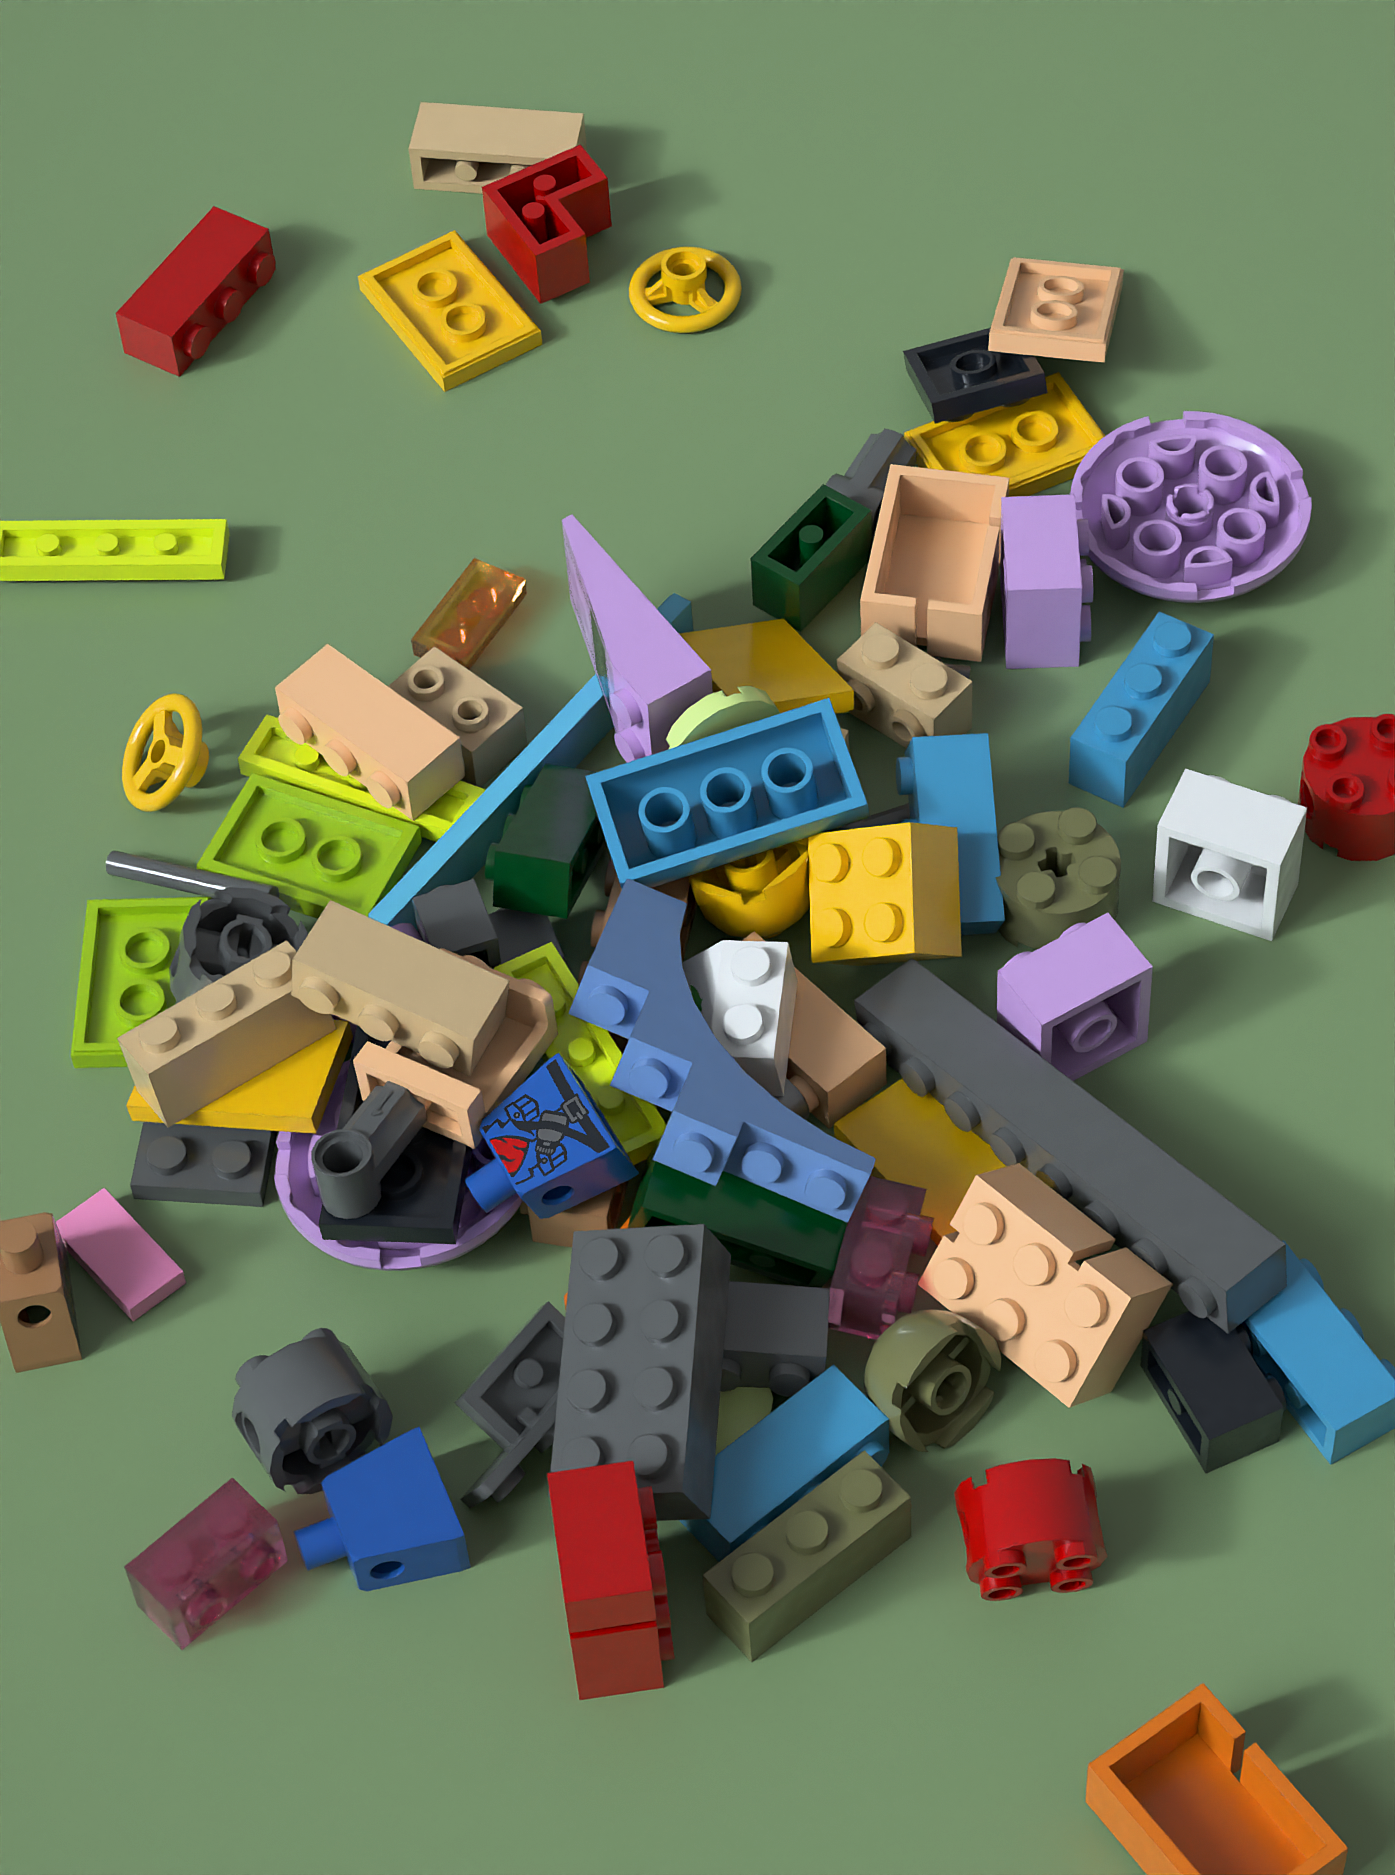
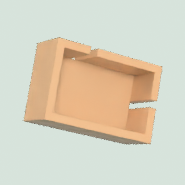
M890 464L860 599L861 636L876 622L916 647L917 645L927 646V654L930 656L982 661L999 574L1001 497H1009L1008 477Z
M1020 1163L976 1175L950 1223L957 1232L943 1236L918 1285L952 1313L967 1318L987 1331L997 1341L999 1351L1067 1407L1070 1408L1111 1393L1143 1337V1330L1148 1329L1173 1284L1126 1247L1084 1260L1081 1266L1075 1261L1110 1250L1116 1239Z

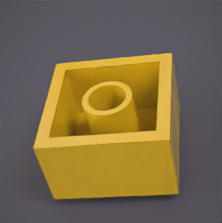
M908 822L824 832L808 837L812 963L867 966L907 962L910 959L920 961L962 957L957 827Z

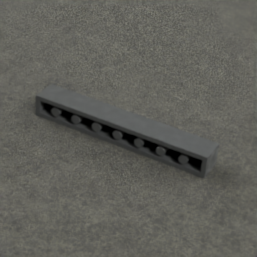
M908 960L854 1000L857 1023L886 1047V1064L902 1076L906 1085L915 1094L924 1097L930 1093L944 1106L947 1115L959 1129L965 1132L971 1130L988 1143L1003 1164L1011 1166L1020 1163L1116 1239L1114 1241L1116 1246L1120 1249L1128 1248L1173 1284L1171 1289L1180 1296L1184 1305L1195 1316L1199 1318L1207 1317L1226 1333H1230L1287 1287L1286 1244L916 960Z

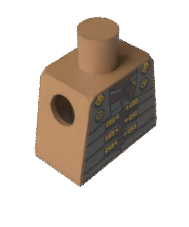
M43 1212L0 1221V1323L16 1373L82 1360L68 1254L53 1213ZM40 1305L48 1308L51 1313L44 1321L31 1323L26 1307Z

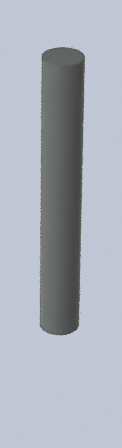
M114 850L110 852L106 860V871L109 875L213 898L215 891L238 887L255 888L279 898V889L276 886Z

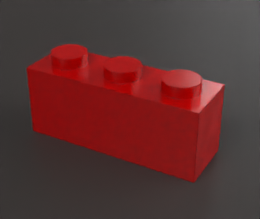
M213 206L115 313L124 353L180 377L195 359H199L205 354L210 342L226 324L233 322L238 317L243 305L260 287L265 286L272 278L276 270V261L269 229Z

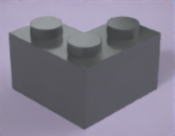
M474 879L455 885L439 886L429 893L412 898L417 930L423 942L438 949L444 948L461 956L471 955L477 957L493 969L552 942L565 962L564 954L548 916L500 908L488 914Z

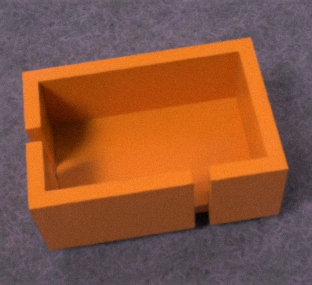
M1204 1683L1197 1686L1088 1764L1085 1802L1147 1875H1343L1348 1847L1256 1742L1245 1749L1243 1754L1246 1731ZM1241 1769V1776L1239 1782V1780L1233 1774Z

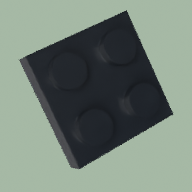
M991 328L903 351L906 371L935 424L943 421H963L980 411L999 406H1019L1026 403L1032 397L1047 394L1045 373L1033 355L988 351Z

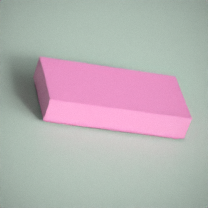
M105 1188L56 1221L69 1254L133 1322L186 1284L183 1270Z

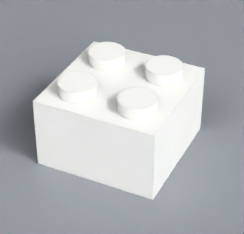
M1185 768L1157 827L1152 902L1272 941L1298 886L1307 807L1291 803L1289 800L1278 795H1266L1232 784L1219 776H1207Z

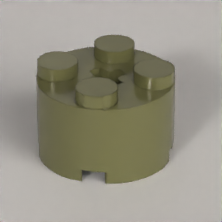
M1079 807L1069 808L1064 812H1041L1022 818L1017 822L1009 823L999 831L997 838L1001 876L995 878L1003 895L1005 921L998 931L1008 942L1018 947V942L1037 950L1058 939L1064 931L1077 923L1087 924L1106 913H1109L1116 920L1120 889V853L1114 839L1097 823L1093 813Z

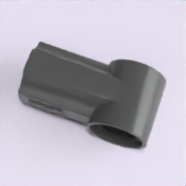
M886 428L881 433L869 436L844 476L836 473L826 483V486L872 510V543L890 464L911 467L916 465V449L905 440L903 434Z
M387 1081L384 1086H376L343 1129L324 1134L315 1143L311 1151V1161L321 1202L326 1211L333 1216L343 1219L359 1218L368 1214L377 1206L381 1198V1179L427 1121L425 1106L417 1101L407 1088Z

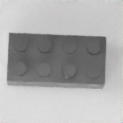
M705 1224L573 1232L551 1472L633 1461L637 1488L652 1486L657 1521L710 1519L731 1254Z

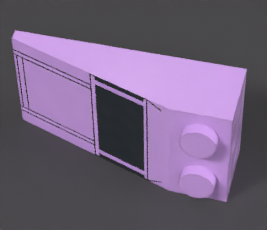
M571 514L562 519L570 600L616 731L614 735L616 746L623 759L628 763L669 749L670 746L666 738L672 725L689 707L713 693L711 669Z

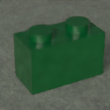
M822 484L750 558L753 606L776 619L784 618L794 629L802 632L869 562L872 549V510Z

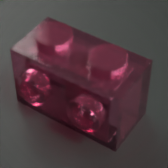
M873 1176L869 1177L847 1223L833 1275L829 1297V1329L877 1340L887 1328L897 1321L899 1311L908 1314L912 1313L920 1274L910 1272L914 1255L926 1257L934 1224V1217L923 1215L926 1196L925 1188Z
M232 1477L125 1565L124 1568L137 1606L183 1650L288 1561L278 1521Z

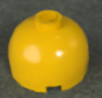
M808 838L690 875L689 883L705 919L727 935L746 938L754 931L762 939L771 938L795 924L810 908Z

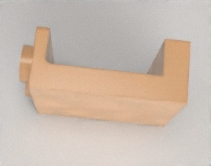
M440 948L447 953L510 980L506 1017L472 1074L468 1076L451 1067L440 1068L427 1062L420 1053L393 1041L386 1048L367 1041L354 1058L353 1063L363 1101H365L376 1086H384L387 1081L403 1086L409 1090L417 1101L425 1106L427 1121L423 1127L476 1149L483 1139V1135L479 1130L481 1121L525 1081L558 1035L554 1005L551 994L536 982L525 978L518 980L490 968L477 957L471 955L461 956Z

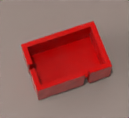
M633 1461L547 1473L579 1700L664 1688L661 1661L673 1660L675 1656L662 1551L659 1547L652 1486L637 1488Z

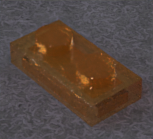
M474 558L412 637L413 655L421 658L435 646L470 670L527 595L525 579Z

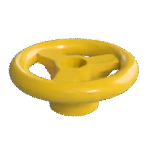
M675 247L652 255L636 269L629 285V298L638 316L651 326L673 333H693L709 329L724 321L737 307L741 297L742 286L735 267L720 254L700 247ZM706 267L714 270L724 282L725 291L719 302L709 296L705 290ZM661 270L662 278L652 287L646 288L651 277ZM673 301L680 305H691L700 314L690 316L670 315L659 311L653 305Z
M176 693L158 698L144 711L131 732L123 758L122 782L129 802L141 811L154 812L165 808L180 795L185 787L191 788L195 786L207 769L209 749L207 744L202 741V720L199 710L190 698ZM173 712H178L182 718L184 735L180 734L172 720ZM153 731V741L149 747L147 759L141 766L145 746ZM167 780L157 791L146 793L149 786Z

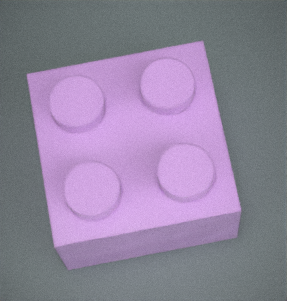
M1075 494L1001 497L1000 587L1006 669L1079 667L1080 642H1091L1090 605H1082V603L1093 602L1092 565H1087L1086 559H1080V556H1089L1088 519H1077Z
M1109 913L1087 924L1077 923L1064 931L1058 939L1033 952L1026 951L1017 954L1003 968L998 970L997 1023L1074 1081L1147 1042L1153 966Z

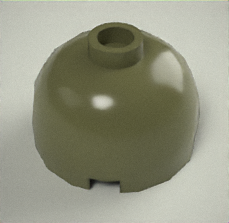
M918 1310L905 1315L887 1328L872 1347L865 1369L864 1390L866 1396L889 1418V1431L900 1440L921 1452H928L925 1446L933 1443L945 1449L956 1444L969 1433L990 1406L995 1393L986 1387L990 1376V1367L992 1366L1000 1371L1002 1359L997 1341L980 1326L950 1311Z

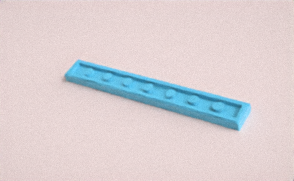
M673 593L657 610L678 633L692 632L691 601ZM596 674L368 914L369 918L389 927L400 923H411L417 930L412 898L429 893L439 886L455 885L471 880L485 865L491 843H499L501 841L508 814H516L519 810L520 799L525 785L534 784L545 763L576 768L605 737L614 725Z

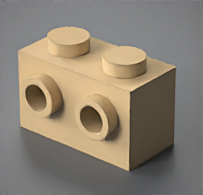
M875 622L837 659V673L854 689V709L850 710L849 713L906 749L912 737L962 735L972 728L973 681Z
M435 646L388 686L460 737L465 777L462 780L466 783L482 787L528 746L523 707Z

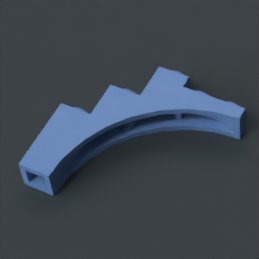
M627 878L587 965L568 1014L629 1039L610 1086L672 1112L653 1160L716 1186L722 1171H726L848 1223L871 1175L876 1158L826 1134L785 1107L740 1067L716 1039L696 1006L682 967L680 931L687 903Z

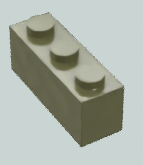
M865 1450L702 1575L707 1616L753 1662L911 1538L910 1495Z

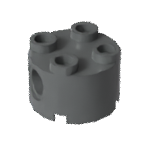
M229 887L215 891L213 899L207 900L201 905V900H199L191 907L179 937L180 943L169 968L170 990L176 999L175 1004L286 940L298 951L308 936L303 923L300 920L299 926H297L295 921L288 916L290 907L278 897L255 888Z
M328 1328L315 1329L303 1337L301 1341L291 1343L270 1356H255L246 1361L236 1373L235 1380L240 1388L234 1397L232 1418L239 1432L274 1485L285 1491V1485H292L297 1494H314L323 1491L321 1482L326 1476L366 1455L365 1450L372 1444L374 1439L382 1446L390 1435L393 1415L388 1402L350 1347L339 1341L333 1331Z

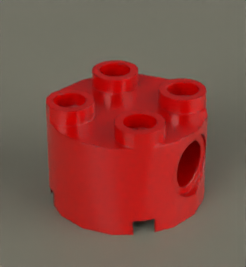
M1382 714L1377 717H1349L1332 724H1323L1317 726L1309 737V744L1303 756L1298 805L1307 807L1304 831L1309 839L1323 849L1324 842L1330 847L1337 848V857L1350 861H1378L1395 855L1394 714Z
M1056 1458L1029 1459L986 1469L987 1484L975 1488L974 1482H972V1476L959 1484L954 1494L966 1545V1572L971 1582L979 1584L982 1599L988 1601L1012 1599L1023 1593L1022 1585L1050 1582L1051 1590L1057 1593L1077 1592L1092 1586L1093 1578L1091 1571L1100 1567L1108 1556L1098 1516L1097 1491L1091 1467L1082 1464V1467L1077 1470V1474H1072L1070 1460Z

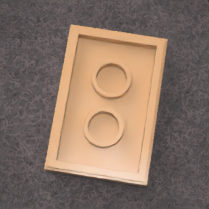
M1011 258L989 332L988 351L1105 363L1122 291L1124 269Z

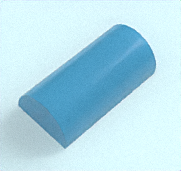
M830 698L585 776L621 889L627 878L653 888L784 846L818 833H824L870 818L868 803Z

